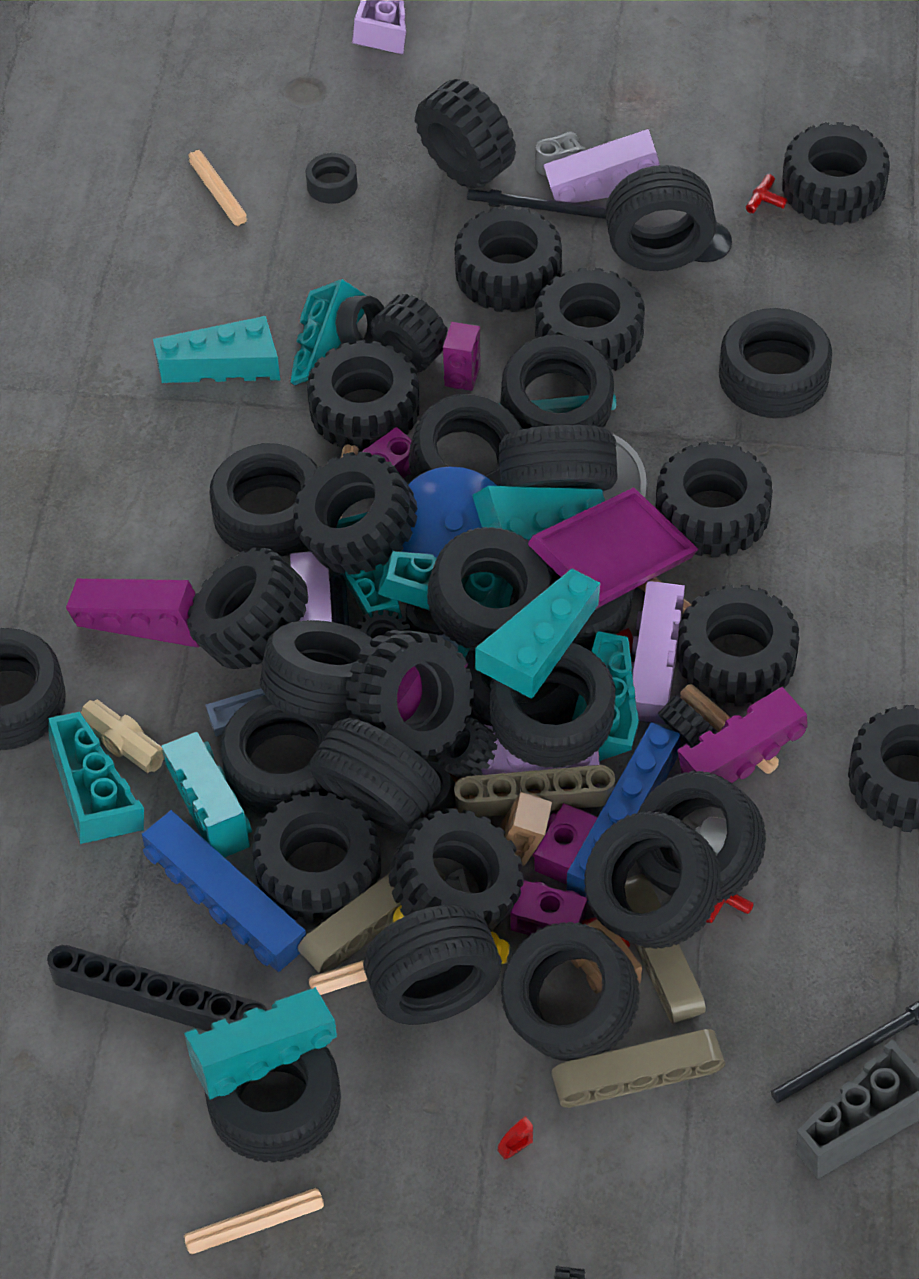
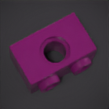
M563 803L557 814L552 813L546 828L547 833L532 854V857H534V871L567 885V872L598 817ZM559 842H568L569 844L562 845Z
M524 880V885L520 888L521 895L511 911V930L531 935L532 933L535 934L537 930H543L545 926H551L555 923L558 925L561 922L582 923L587 915V899L574 891H561L550 888L542 882L532 883ZM547 909H552V910H555L556 912H554V913H546V912H544V911L547 910Z

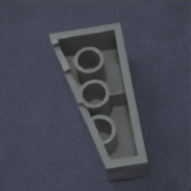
M893 1039L884 1046V1051L876 1059L872 1058L863 1067V1071L852 1082L849 1080L840 1089V1093L831 1102L827 1101L797 1130L796 1154L817 1180L919 1121V1069Z

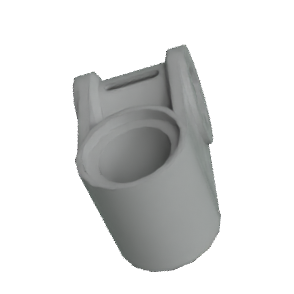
M566 132L549 139H542L536 144L535 170L539 174L547 176L544 164L587 149L579 144L578 136L574 132Z

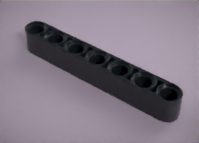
M69 945L56 946L49 952L47 957L52 979L61 988L204 1031L213 1030L211 1027L212 1023L226 1019L228 1024L239 1021L244 1017L246 1011L254 1008L267 1011L264 1004ZM71 964V965H70L69 967H67V968H64V969H60V968H59V967H61L62 965ZM94 974H102L97 978H90ZM125 983H133L130 987H121ZM158 992L165 993L160 997H153V995ZM191 1001L197 1002L195 1005L190 1007L184 1006L186 1003ZM221 1011L229 1012L224 1016H216V1014Z

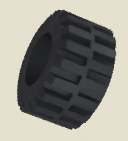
M407 294L395 296L371 323V334L375 339L374 341L381 342L382 346L385 347L390 345L397 349V353L402 352L409 358V362L414 364L417 373L425 371L443 352L448 329L436 311L416 296H409Z

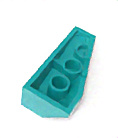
M343 279L309 292L300 318V323L304 325L303 333L301 332L297 337V343L301 345V349L294 357L290 383L297 385L308 381L311 369L315 368L314 364L321 357L325 358V354L333 348L336 350L341 344L336 329V316L341 303L349 297L367 295ZM362 308L358 313L357 323L365 313Z
M597 632L591 652L605 663L615 684L613 725L610 735H608L607 740L604 741L603 746L598 750L599 761L632 750L639 718L628 637ZM580 694L572 721L583 714L587 707L585 699Z

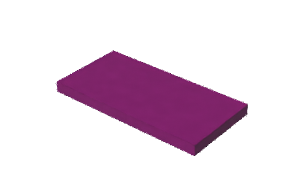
M634 487L533 535L528 542V545L560 577L569 570L574 569L600 582L599 605L596 609L691 559L698 551V548Z

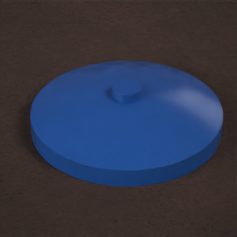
M462 467L437 468L415 478L408 486L411 488L417 501L418 509L415 513L417 521L415 527H411L413 534L409 542L405 541L403 543V550L401 552L433 554L437 558L443 547L451 539H454L455 536L470 529H481L482 525L472 494L487 486L497 485L486 476Z

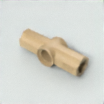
M98 699L95 701L89 700L82 707L81 714L93 732L101 738L104 746L116 757L124 755L146 773L155 772L162 766L164 758L161 746L146 736L133 718L128 715L119 716Z

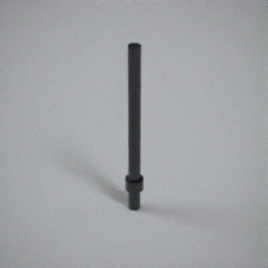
M468 189L467 200L487 202L489 206L500 207L501 204L606 219L605 207L503 194L502 190L490 189V192Z
M919 1001L906 1007L905 1013L771 1090L773 1099L777 1103L785 1100L912 1024L918 1026Z

